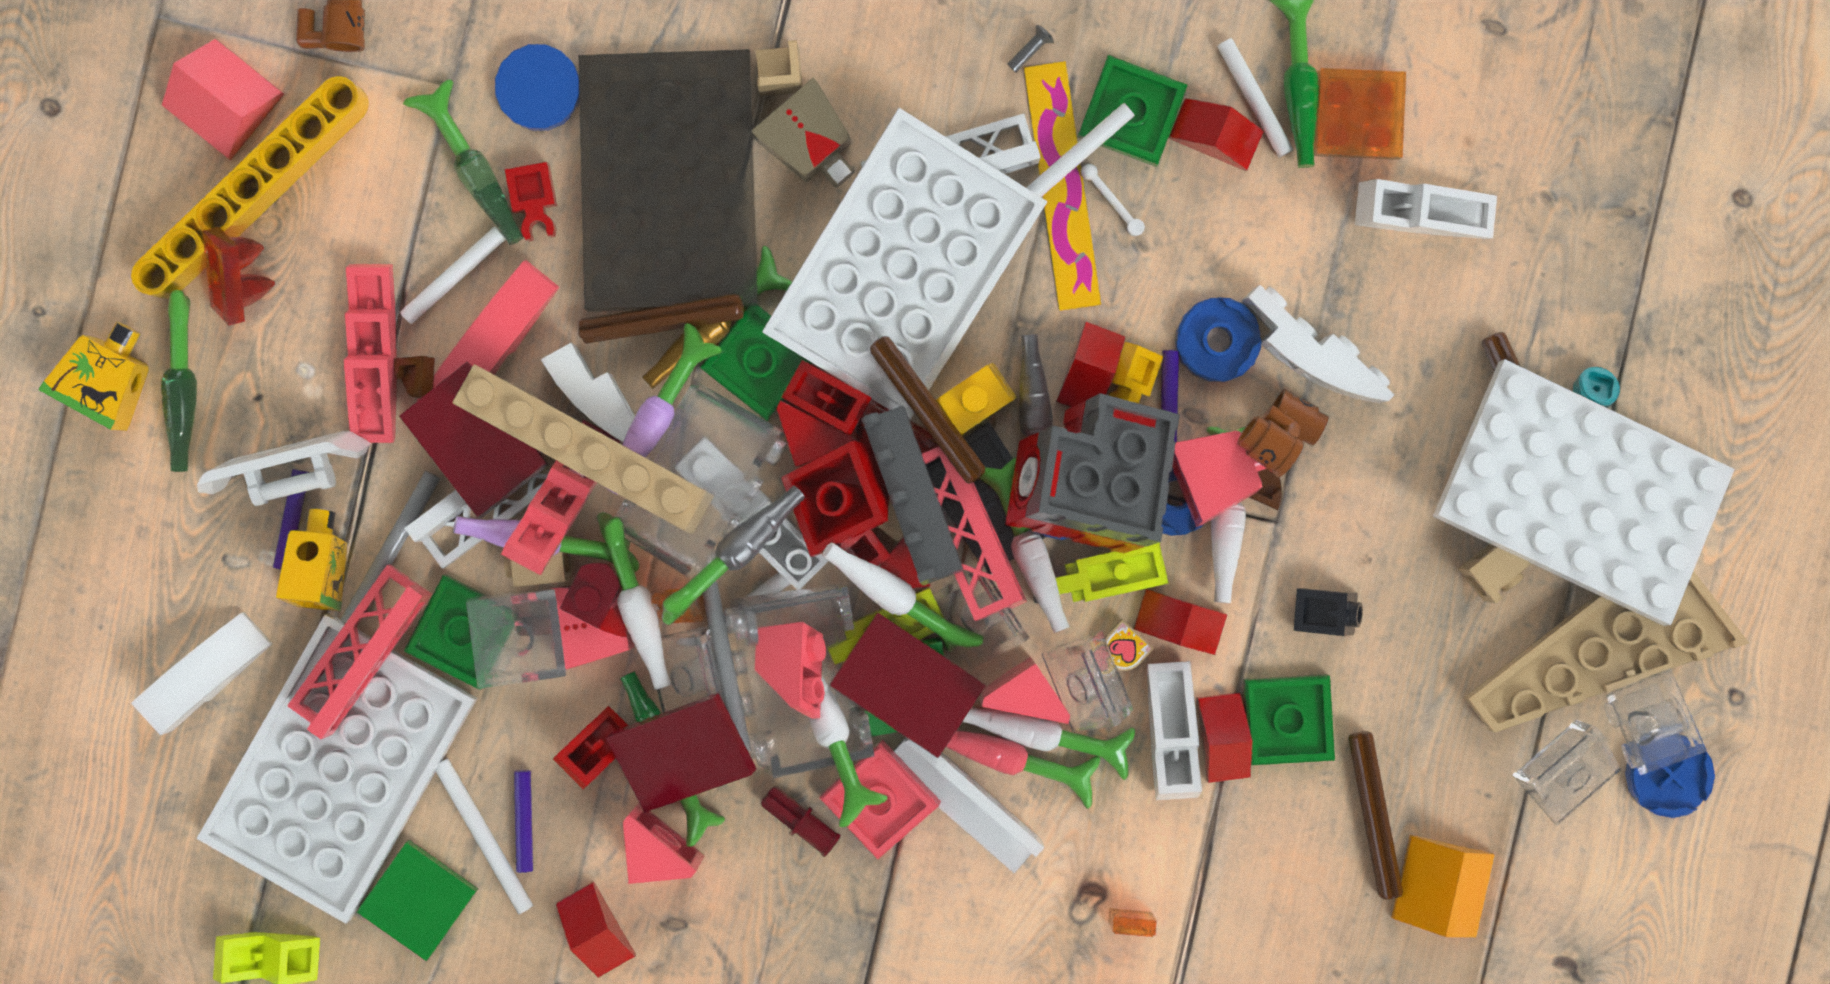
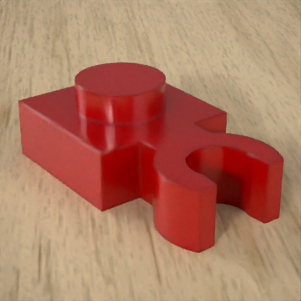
M542 162L504 169L512 212L515 214L525 212L526 214L521 225V232L525 240L528 242L534 241L532 228L537 223L545 224L547 235L550 238L556 237L557 229L555 222L546 214L545 209L557 206L550 164Z

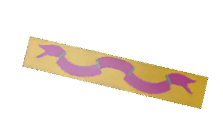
M1066 61L1024 67L1034 141H1036L1041 157L1038 163L1039 175L1078 143ZM1080 163L1043 195V199L1048 201L1044 209L1059 311L1101 305Z

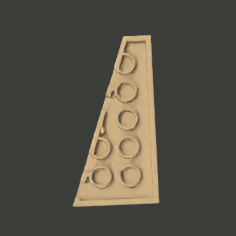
M1693 571L1671 625L1663 626L1596 594L1464 698L1489 731L1496 733L1542 717L1550 711L1576 705L1586 701L1585 699L1604 692L1610 693L1667 673L1678 666L1693 661H1701L1712 657L1715 653L1729 648H1737L1749 644V642Z

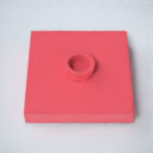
M883 739L858 760L854 767L860 783L869 790L886 795L887 800L879 805H866L858 817L847 826L877 859L883 856L939 807L941 802ZM840 777L819 797L839 819L843 811L845 792Z

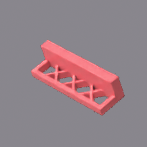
M939 446L923 453L922 456L925 464L941 458L947 472L941 488L934 487L936 494H938L937 497L940 505H942L944 497L960 502L963 507L964 514L958 529L948 525L950 532L956 534L953 540L956 549H958L963 536L977 541L982 550L976 569L962 564L964 570L974 573L970 585L964 571L954 574L974 620L977 622L1005 608L1013 609L1026 603L1025 595L974 482L968 484L964 481ZM950 482L957 495L947 492ZM968 521L975 535L964 531ZM985 561H987L993 575L982 571ZM980 576L995 581L1003 599L981 609L973 594Z
M391 564L386 565L287 705L311 723L307 730L319 739H324L334 734L432 595V593ZM392 578L406 588V590L393 608L385 609L382 590ZM375 601L377 611L367 612ZM378 615L380 627L368 643L360 644L357 625L364 617ZM351 637L352 646L343 647L347 639ZM353 651L355 662L343 678L335 679L333 659L338 653ZM325 672L327 681L318 682ZM328 686L330 697L319 713L303 703L313 688Z

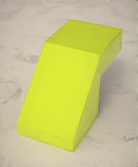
M264 932L216 936L213 980L225 983L262 978L274 984L315 981L318 976L320 937Z

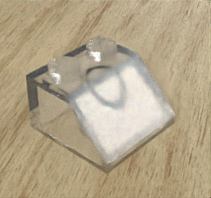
M555 589L509 592L466 599L478 689L566 676Z
M1671 668L1616 689L1606 695L1609 703L1604 704L1607 717L1614 728L1620 727L1626 741L1625 744L1621 745L1625 759L1631 769L1637 767L1640 776L1707 752Z

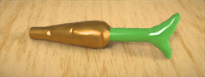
M763 246L761 261L755 276L736 294L742 299L745 309L762 292L774 289L787 291L792 282L778 275L771 250ZM731 322L695 326V328L700 333L704 343L717 344L730 331ZM684 331L670 345L659 361L642 376L652 389L671 374L680 359L684 344Z

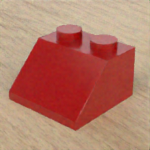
M851 441L781 477L786 492L795 485L805 496V499L793 511L810 557L822 554L830 543L838 546L888 521L889 493L879 465L876 462L871 444Z

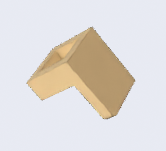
M797 40L788 41L789 47L756 50L757 87L760 96L791 94L797 92L802 87L800 54Z

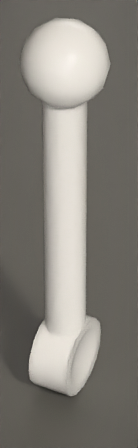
M1084 165L1081 169L1082 177L1086 180H1091L1127 223L1128 234L1134 237L1142 234L1145 229L1143 221L1134 219L1097 175L1098 170L1095 165Z

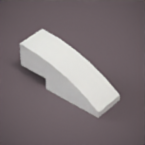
M1381 179L1359 182L1355 225L1430 235L1491 239L1494 232L1497 196L1425 183L1410 185Z
M572 343L540 359L555 383L580 411L621 442L624 441L635 415L612 374L606 372L595 379L578 347Z
M242 612L176 663L131 704L159 735L172 732L204 702L210 701L273 643L246 613Z
M1186 661L1147 664L1149 724L1156 800L1198 798L1202 792L1191 663Z

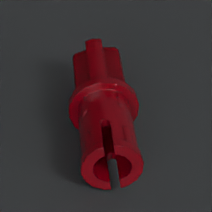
M778 786L772 787L761 801L762 807L790 828L789 834L791 836L796 833L820 852L823 857L833 849L840 839L841 835L839 833H836L811 813L813 811L812 807L809 806L806 809Z

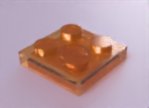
M1320 68L1317 71L1319 97L1314 156L1401 159L1403 157L1406 72Z

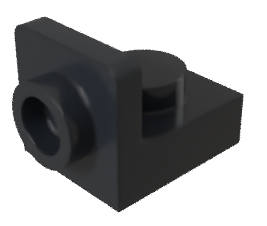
M1297 588L1294 631L1336 636L1354 635L1355 628L1360 627L1363 617V605L1361 602H1357L1358 593Z

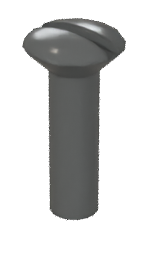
M1036 25V35L1007 65L1017 73L1044 44L1054 43L1053 37L1045 28Z

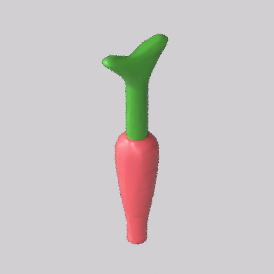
M961 730L955 732L946 746L968 759L1004 774L1016 775L1026 771L1068 785L1080 797L1086 809H1089L1092 805L1090 777L1099 767L1100 756H1094L1078 766L1067 767L1029 755L1024 745L1006 738Z

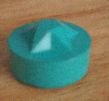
M1590 367L1585 369L1573 383V392L1608 408L1617 400L1620 386L1616 377L1607 369Z

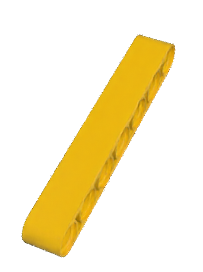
M336 76L326 80L135 263L131 272V279L135 288L143 294L168 299L172 291H182L365 116L369 107V100L365 91L346 77ZM351 90L352 102L346 108L338 109L336 100L339 94L343 91ZM319 119L321 121L320 133L312 139H307L305 133L307 125L311 121ZM288 149L290 153L288 164L283 168L277 169L275 166L276 155L281 150ZM251 179H257L259 185L258 192L252 198L246 199L244 195L245 185ZM225 208L227 211V221L222 227L216 229L213 223L214 215L218 210ZM194 238L196 250L192 256L185 258L182 252L183 244L188 239ZM162 267L165 274L164 282L158 288H154L151 280L152 274L156 269Z

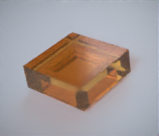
M1109 908L1108 924L1114 934L1156 936L1157 920L1152 912Z

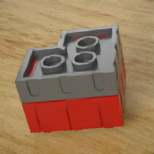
M1101 393L1065 410L1064 428L1052 425L1019 441L1005 525L1016 528L1025 527L1032 529L1031 531L1057 538L1066 537L1070 538L1071 541L1094 547L1103 546L1110 548L1111 551L1123 554L1160 543L1163 527H1161L1162 518L1166 512L1170 485L1168 484L1169 472L1172 471L1176 444L1174 442L1175 430L1178 429L1180 414Z

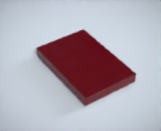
M466 362L399 415V417L477 518L482 519L547 467L549 463L539 450L452 403L473 367L470 363Z
M878 612L829 684L831 688L936 758L940 757L986 686L977 678Z
M719 692L618 729L606 737L644 813L751 776L757 769Z

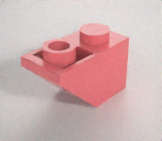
M804 622L757 628L755 671L791 708L811 719L820 718V705L825 694L824 685L821 680L822 661L826 656L823 634Z

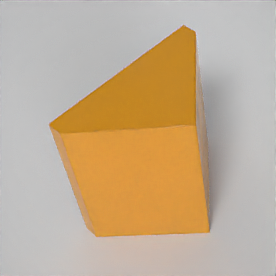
M1410 835L1400 876L1403 894L1401 897L1395 898L1391 917L1443 937L1476 938L1495 854Z

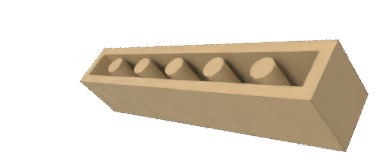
M475 364L452 402L688 533L693 534L714 497V495Z

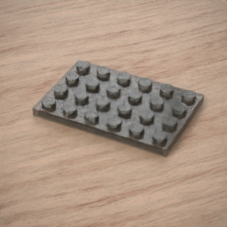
M750 49L578 55L584 309L587 312L639 310L738 294L744 306H758L754 143L751 132L753 130Z

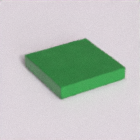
M1108 55L1077 138H1084L1122 103H1125L1135 116L1107 139L1101 147L1157 167L1188 85Z
M752 301L744 311L743 318L736 321L727 335L718 344L722 353L707 358L700 368L768 421L777 410L779 402L785 400L781 397L801 361L803 360L811 365L814 363L764 334L762 331L771 315Z
M442 575L404 652L481 690L490 676L521 613L448 575Z
M1330 675L1243 679L1244 710L1252 737L1251 766L1335 761Z
M408 840L362 903L357 913L427 961L479 888L411 840Z

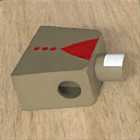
M814 77L751 130L754 139L805 182L821 171L832 185L837 188L855 172L840 154L851 144V138Z

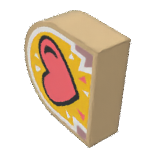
M1120 619L1105 636L1101 647L1104 660L1112 668L1119 671H1129L1136 668L1154 649L1123 619Z

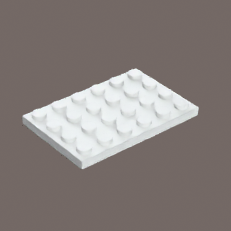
M898 108L762 332L853 388L870 396L871 399L889 410L904 406L909 420H911L914 411L872 356L870 346L881 337L888 336L929 390L1048 201L901 108Z
M1504 359L1497 364L1433 517L1654 622L1667 626L1673 622L1735 469Z
M329 613L325 614L197 839L347 924L355 914L434 776L439 763L442 762L478 698L392 650L334 734L324 739H319L307 730L311 723L287 705L345 625L342 620ZM358 630L360 644L368 643L372 637ZM351 637L347 639L343 647L352 646ZM353 651L338 653L333 659L335 679L343 678L355 662ZM325 672L318 682L327 681ZM328 686L313 688L303 703L319 713L330 697Z

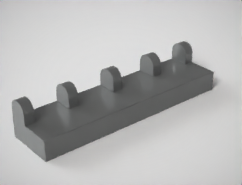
M900 406L881 414L872 413L862 417L863 426L870 440L876 462L879 465L920 584L924 586L964 571L905 407Z

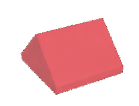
M214 39L173 63L162 106L225 157L232 160L284 93L222 43Z
M1031 657L985 686L979 695L982 707L1069 724L1070 714Z
M638 803L623 821L628 884L691 878L695 874L705 855L694 846H686V840L653 812L644 813L640 803Z

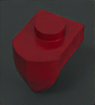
M590 563L580 567L559 609L596 628H601L621 589L615 569L608 563Z

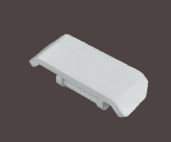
M341 431L233 458L205 472L197 484V489L199 493L215 494L227 486L232 476L244 474L250 499L255 506L267 504L272 499L316 488L323 490L335 487L336 479L327 453L359 458L367 452L371 443L351 431ZM311 457L314 466L313 472L265 483L260 469Z

